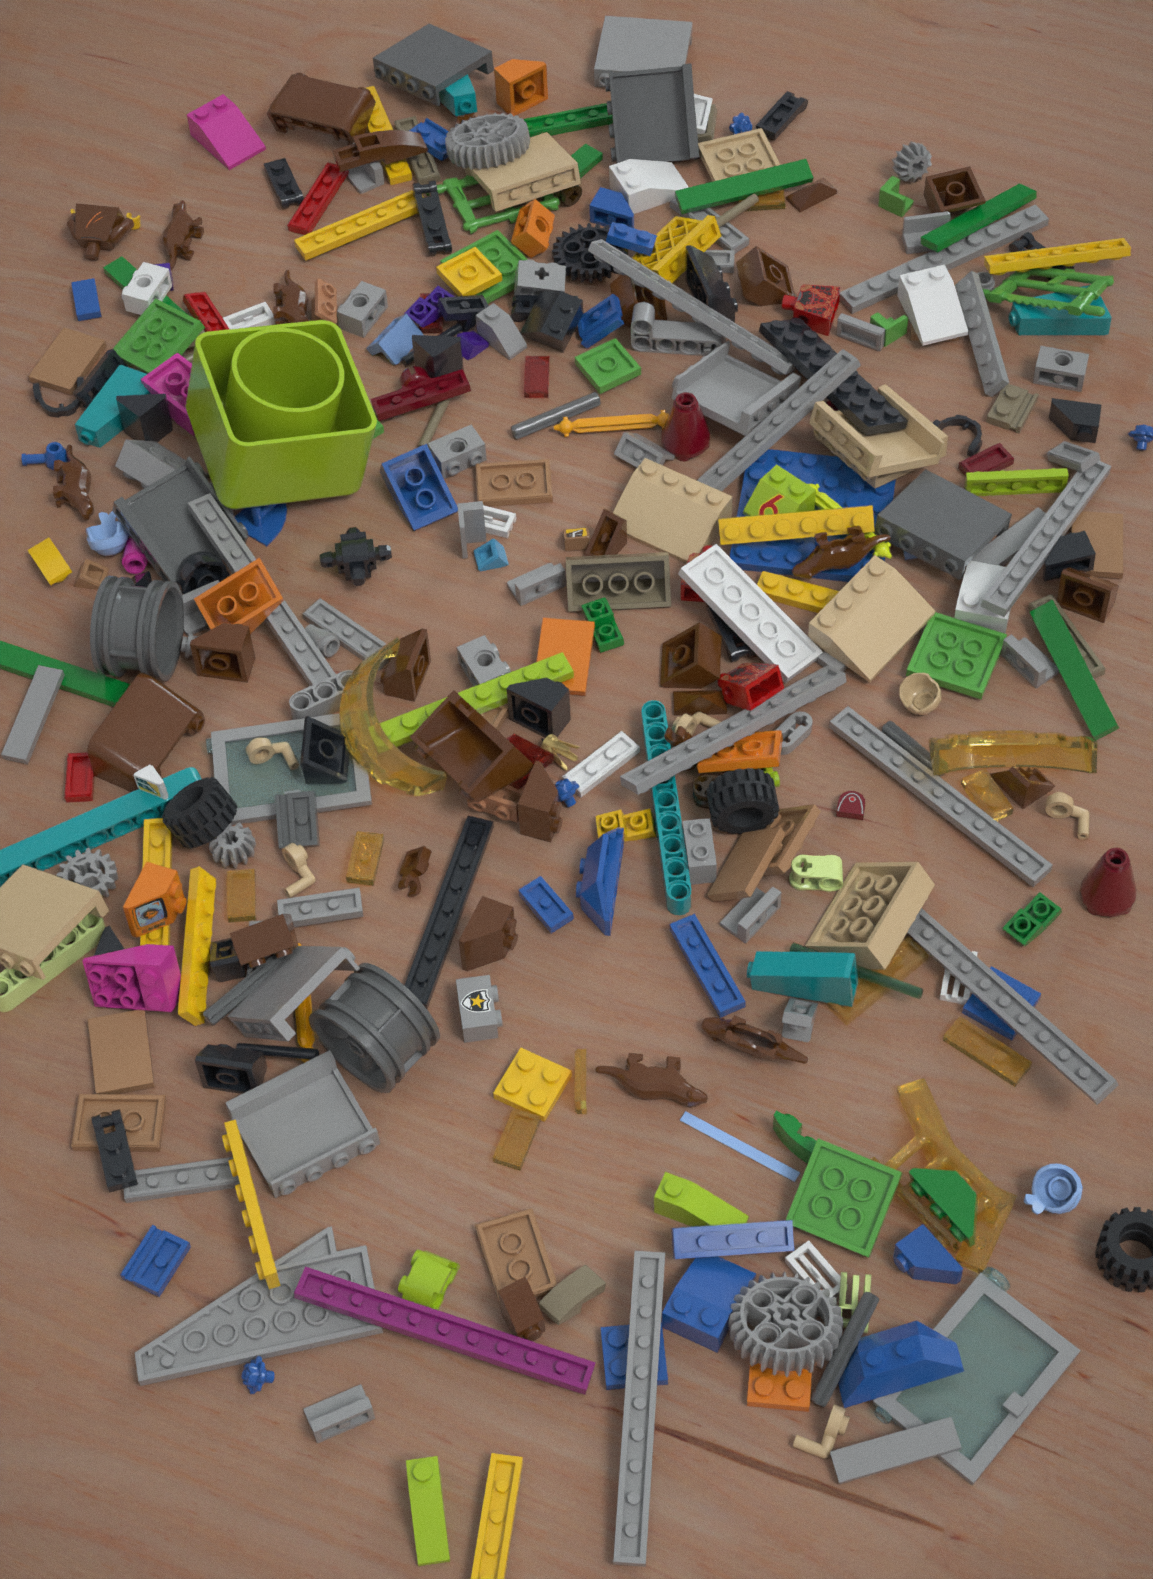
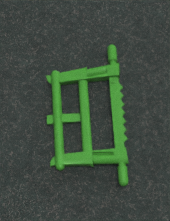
M467 175L461 180H458L457 177L450 178L437 185L438 194H442L445 191L448 192L454 202L453 207L464 222L463 229L465 231L470 230V234L476 232L478 228L509 220L511 224L516 223L519 209L522 208H514L512 206L504 209V212L475 219L471 209L491 204L490 195L467 201L462 188L478 184L473 176ZM553 193L541 197L543 201L539 203L549 210H559L560 200L554 198Z
M1034 268L1029 269L1027 272L1015 271L994 290L983 289L985 299L993 303H1001L1007 300L1009 303L1031 304L1034 307L1039 305L1041 308L1065 309L1068 311V314L1076 316L1085 313L1086 315L1101 317L1105 314V309L1090 304L1093 300H1097L1107 287L1114 284V276L1075 272V269L1068 268L1065 270ZM1030 275L1054 279L1050 280L1049 282L1029 280L1027 278ZM1068 280L1091 285L1087 288L1062 285L1060 283ZM1018 287L1076 295L1077 297L1071 303L1011 293Z

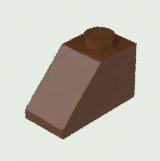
M523 1277L498 1290L501 1316L512 1335L532 1342L540 1338L542 1333L545 1332V1321L527 1278Z

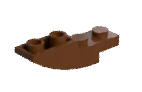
M404 130L375 131L353 137L354 144L332 150L340 172L380 159L387 165L428 152V148L420 133Z

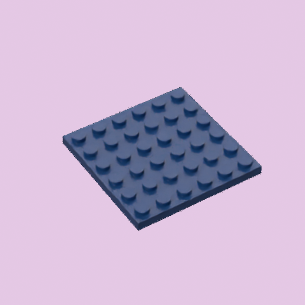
M768 449L745 470L737 517L746 516L743 514V510L759 480L777 464L806 484H819L818 492L827 494L842 508L873 505L875 529L877 515L893 501L896 479L874 488L837 456ZM815 505V510H821L818 506ZM851 534L827 536L828 542L836 539L843 540ZM815 537L732 544L730 558L742 570L765 571L773 574L794 576L792 568L805 560L815 549L818 542H816ZM871 549L853 567L824 570L812 576V578L849 582L873 558L874 549Z

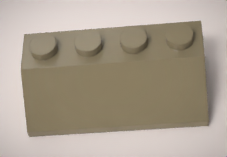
M668 552L566 557L568 612L582 611L581 605L606 597L611 609L671 607Z

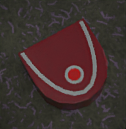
M847 791L840 795L836 817L863 820L865 811V798L863 795L856 791Z

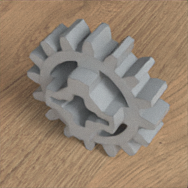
M87 848L85 854H81L77 850L75 851L76 857L66 856L68 863L59 865L61 872L57 873V877L69 881L73 879V882L98 890L101 895L109 897L108 889H115L114 881L118 880L115 862L111 861L109 854L103 856L100 849L96 850L93 854L90 848ZM101 867L105 870V874L102 873Z

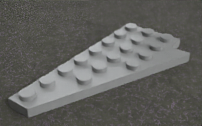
M332 1226L322 1230L275 1261L281 1286L269 1290L266 1279L259 1280L258 1273H256L135 1352L140 1386L248 1363L252 1359H256L257 1356L266 1359L383 1333L382 1327L294 1298L295 1289L305 1266L375 1289L367 1246L337 1251Z

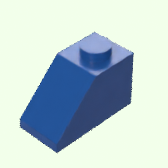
M600 187L589 205L590 223H600L604 227L609 225L610 228L612 222L634 228V213L623 194Z
M924 1224L895 1244L894 1263L901 1272H907L912 1279L957 1284L961 1281L962 1266Z

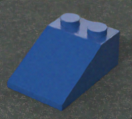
M427 444L381 463L379 472L391 496L413 531L458 512V507Z
M719 1256L695 1258L676 1285L662 1312V1328L718 1353L729 1331V1317L733 1312L731 1304L737 1303L734 1301V1297L740 1294L741 1287L745 1286L748 1288L749 1281L755 1280L756 1273Z

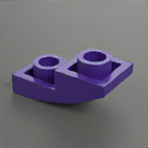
M437 286L425 300L419 297L404 314H407L420 327H425L442 316L437 306L439 298L455 296Z

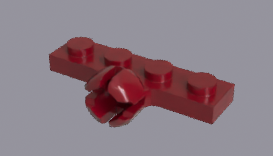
M413 366L415 374L412 375L409 368L405 369L400 376L401 389L371 399L378 421L470 392V384L464 370L461 369L436 378H430L427 371L420 366Z

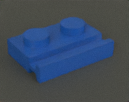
M428 118L425 119L424 123L420 122L409 130L421 134L428 148V153L441 161L448 158L445 138L449 131Z
M614 294L610 295L582 315L578 323V330L582 338L581 345L588 349L624 324V321L621 320L622 311L617 296Z
M152 1225L120 1274L122 1280H128L135 1286L160 1297L190 1250V1243L165 1230H159L156 1226Z

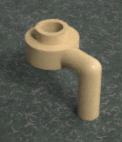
M696 712L692 716L684 714L676 718L672 730L676 733L678 726H682L693 735L699 723L711 728L721 721L702 712Z
M255 738L246 747V754L253 764L264 763L271 759L274 754L282 753L290 770H295L300 766L288 742L271 744L267 738Z
M1057 792L1048 796L1046 799V813L1053 818H1066L1069 816L1078 818L1077 837L1082 840L1089 837V811L1073 805L1072 797L1065 793Z
M294 843L284 847L282 853L288 865L295 872H298L302 878L284 889L288 898H292L315 883V877L307 867V852L301 845L297 846Z
M834 1404L821 1444L796 1435L793 1447L823 1459L828 1458L838 1433L841 1435L845 1434L850 1417L845 1416L846 1409Z

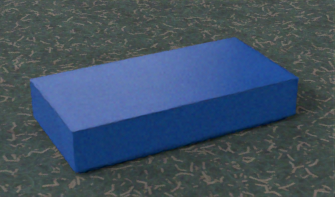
M95 278L71 282L78 321L102 317Z

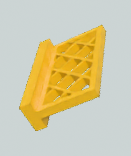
M707 215L703 220L675 216L656 234L657 237L651 256L637 252L632 259L673 283L685 271L687 245L705 252L721 237L715 216Z

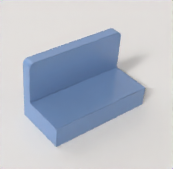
M404 314L395 318L366 349L372 356L382 352L392 365H397L401 358L407 355L413 348L412 335H423V333L411 318Z

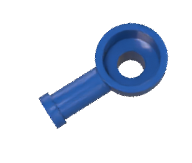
M58 442L49 443L44 454H22L23 466L45 463L49 469L54 470L55 460L68 462L66 449Z

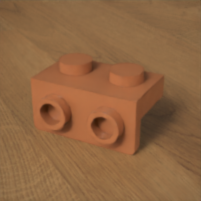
M318 278L315 281V297L311 300V321L326 320L336 324L337 289Z
M508 785L480 802H476L474 799L471 803L467 801V805L475 811L487 812L496 815L502 820L518 822V802L524 789Z

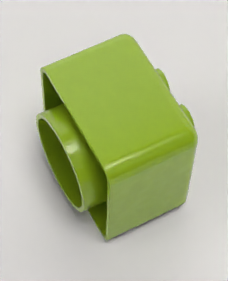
M326 320L209 331L200 334L196 338L186 399V411L217 498L222 505L230 509H243L346 496L356 493L361 488L377 419L342 331L336 324Z

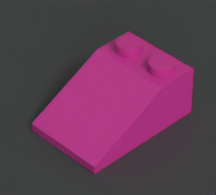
M224 94L187 114L190 135L228 170L266 150V146L241 111Z
M176 353L141 378V383L151 394H166L171 417L179 426L194 436L195 433L186 411L192 363L179 353Z

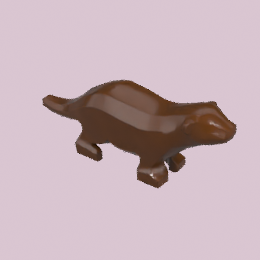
M183 200L173 205V219L163 232L162 243L170 258L171 270L176 264L177 256H182L185 260L192 259L194 251L190 250L191 236L201 239L204 234V227L199 226L203 223L202 217L192 220L187 213L186 203Z
M286 270L284 273L286 285H281L280 283L273 284V292L276 297V306H273L274 319H276L275 325L309 321L306 316L308 296L300 285L291 280L290 271Z
M70 444L66 448L68 462L54 461V472L57 471V482H63L64 486H53L54 499H57V508H60L63 503H67L76 508L84 520H89L90 516L94 513V505L88 495L91 485V473L83 462L74 457L73 447Z
M859 525L848 527L847 532L851 535L843 540L836 539L828 542L827 532L816 533L814 535L816 542H818L817 546L805 560L792 568V573L794 576L811 579L812 576L824 570L853 567L873 547L882 542L889 541L891 537L890 535L883 534L865 539V535Z
M734 1015L732 1019L725 1020V1018L709 1017L702 1021L701 1028L712 1037L714 1042L719 1039L740 1051L765 1060H789L803 1064L808 1062L807 1056L782 1041V1034L768 1030V1032L746 1024V1020Z
M629 1053L626 1060L627 1070L613 1066H597L595 1068L597 1073L612 1076L627 1091L643 1100L672 1099L689 1108L707 1103L708 1100L706 1093L689 1084L680 1074V1057L667 1056L666 1068L658 1066L647 1067L644 1064L638 1063L643 1060V1054Z

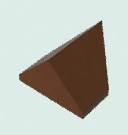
M1012 766L1006 771L987 774L1022 809H1025L1055 787L1037 768H1034L1032 771L1029 767L1027 770H1024L1022 767L1017 769L1015 766Z

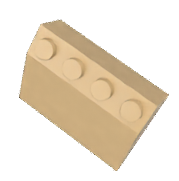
M645 458L632 474L613 513L627 520V537L660 552H668L669 556L687 564L690 554H701L702 548L711 545L720 533L718 519L731 518L732 496Z
M874 555L809 622L808 637L819 648L868 682H871L935 615L936 611L894 567Z
M919 862L855 863L845 879L843 887L837 892L805 947L813 952L854 953L857 967L885 970L935 884Z

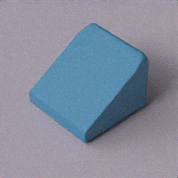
M494 538L473 550L480 572L509 565L503 545Z

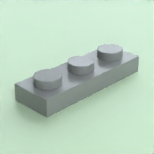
M360 888L277 900L278 914H291L294 927L364 917Z

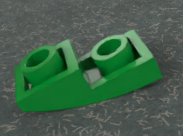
M606 597L581 605L586 621L595 622L593 639L600 653L625 645L623 636L615 622L614 613Z
M1039 892L1025 909L1020 908L1002 929L1025 947L1062 913V909Z
M776 1110L773 1116V1130L794 1155L808 1164L817 1141L812 1137L801 1135L802 1123L790 1114H782Z

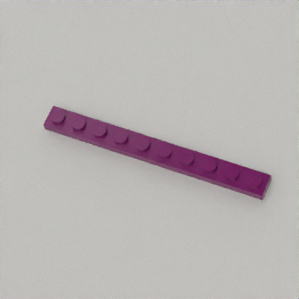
M306 1266L294 1292L295 1299L586 1395L595 1369L596 1362Z

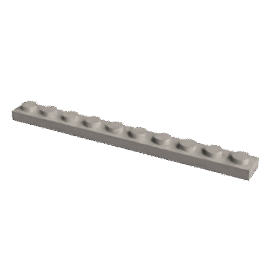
M1035 204L972 233L938 253L935 251L928 252L840 292V301L853 314L897 294L899 275L945 265L947 270L953 269L1019 239L1026 232L1032 233L1048 226L1049 218Z
M600 239L591 242L588 251L594 254L596 260L612 265L614 271L631 277L633 282L640 287H647L653 291L652 294L662 300L666 299L672 303L674 309L690 314L692 320L712 328L711 331L717 336H725L732 341L731 344L736 348L745 349L752 353L751 356L755 360L771 365V369L774 372L786 375L795 370L796 367L770 344L604 240Z
M1099 461L1084 472L1077 471L984 596L981 603L982 608L1002 617L1006 616L1042 567L1060 536L1066 534L1107 478L1111 470L1110 465Z
M211 493L188 502V510L232 574L256 560ZM284 600L265 619V622L309 686H312L336 675Z
M827 665L784 688L753 710L745 709L621 775V785L637 795L645 793L651 787L669 780L672 776L691 768L692 765L703 759L710 758L714 753L732 746L735 742L754 734L755 731L764 726L773 724L777 719L795 712L801 706L815 701L816 698L827 692L834 691L837 687L847 682L846 674Z
M849 706L830 721L829 728L1029 885L1034 887L1051 872L1053 865Z
M922 908L920 909L915 921L906 934L1089 1099L1098 1105L1118 1086L1115 1078Z
M635 1251L613 1565L646 1567L665 1253Z

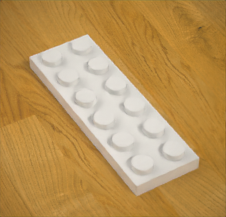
M717 544L680 569L678 575L766 664L779 665L784 683H787L818 660V657L823 653Z

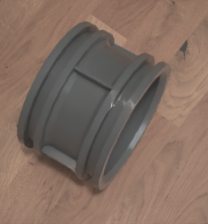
M107 576L104 578L95 597L90 626L91 657L98 674H111L112 676L121 677L127 670H136L150 675L159 681H168L172 677L180 657L184 631L183 598L180 587L176 582L153 580L148 587L135 586L133 580L129 577Z
M361 963L358 965L360 969L351 973L344 983L328 999L320 1004L319 1009L309 1016V1023L323 1047L327 1051H331L335 1060L345 1070L371 1089L381 1093H390L395 1088L396 1083H399L405 1077V1073L422 1056L429 1052L431 1046H434L439 1041L440 1032L429 1011L406 986L383 969L369 963Z

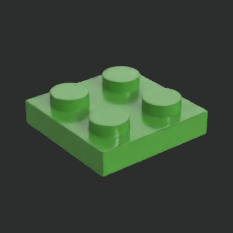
M616 338L575 357V365L600 394L641 375V367Z

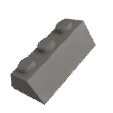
M126 439L115 467L122 470L125 477L140 481L141 486L146 488L185 465L186 460L156 441ZM204 471V477L208 479L209 474Z

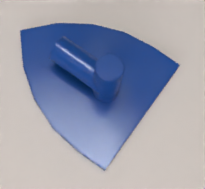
M286 503L245 508L234 518L238 523L241 522L245 526L249 537L267 547L281 532L285 524L287 506Z

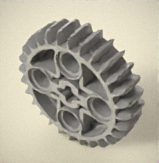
M495 112L492 115L486 113L484 116L470 117L467 121L462 120L461 124H456L455 128H451L450 132L447 133L445 144L447 155L453 164H456L458 167L462 166L464 169L469 167L471 170L474 168L481 170L486 167L489 169L493 166L498 167L501 164L506 165L507 162H514L515 158H520L521 154H525L526 150L529 149L530 136L524 119L519 118L517 115L513 116L511 113L506 115L504 112L501 114H496Z
M785 1271L782 1277H776L772 1272L770 1279L760 1275L758 1283L750 1280L748 1288L745 1286L741 1287L740 1294L734 1297V1301L737 1303L731 1304L733 1312L730 1314L728 1323L730 1340L734 1341L735 1350H741V1358L750 1357L751 1366L757 1363L761 1364L762 1372L768 1367L772 1369L774 1376L778 1370L784 1371L786 1377L789 1376L790 1371H796L797 1375L800 1376L802 1369L812 1373L814 1365L822 1368L824 1360H831L832 1354L838 1348L839 1341L842 1338L843 1317H841V1307L837 1306L836 1297H830L829 1289L820 1290V1282L813 1285L810 1284L809 1276L805 1280H801L798 1277V1273L792 1278L787 1277ZM817 1316L822 1318L824 1325L820 1321L815 1320ZM747 1322L756 1327L754 1331L748 1328Z

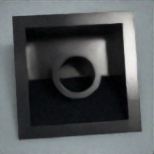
M562 291L540 292L520 334L564 353L584 313L583 300Z
M546 677L511 684L506 688L509 720L544 738L550 734L558 737L570 722L569 688L563 683L555 682Z
M208 1044L195 1058L202 1086L206 1089L243 1094L263 1084L267 1070L264 1052L254 1048L244 1050L232 1048L226 1044Z

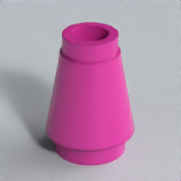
M129 538L125 545L122 565L127 572L139 574L144 571L148 561L134 540Z

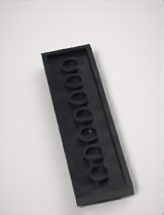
M800 318L782 321L773 320L760 324L759 332L808 380L837 354L829 344L821 339ZM857 371L853 372L826 397L865 435L906 429L908 420L884 396L879 394L870 383L860 376Z

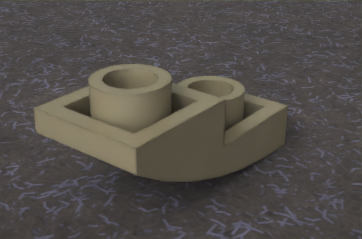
M584 1265L562 1280L538 1303L539 1308L557 1325H560L581 1313L583 1303L604 1292L606 1282L588 1266Z

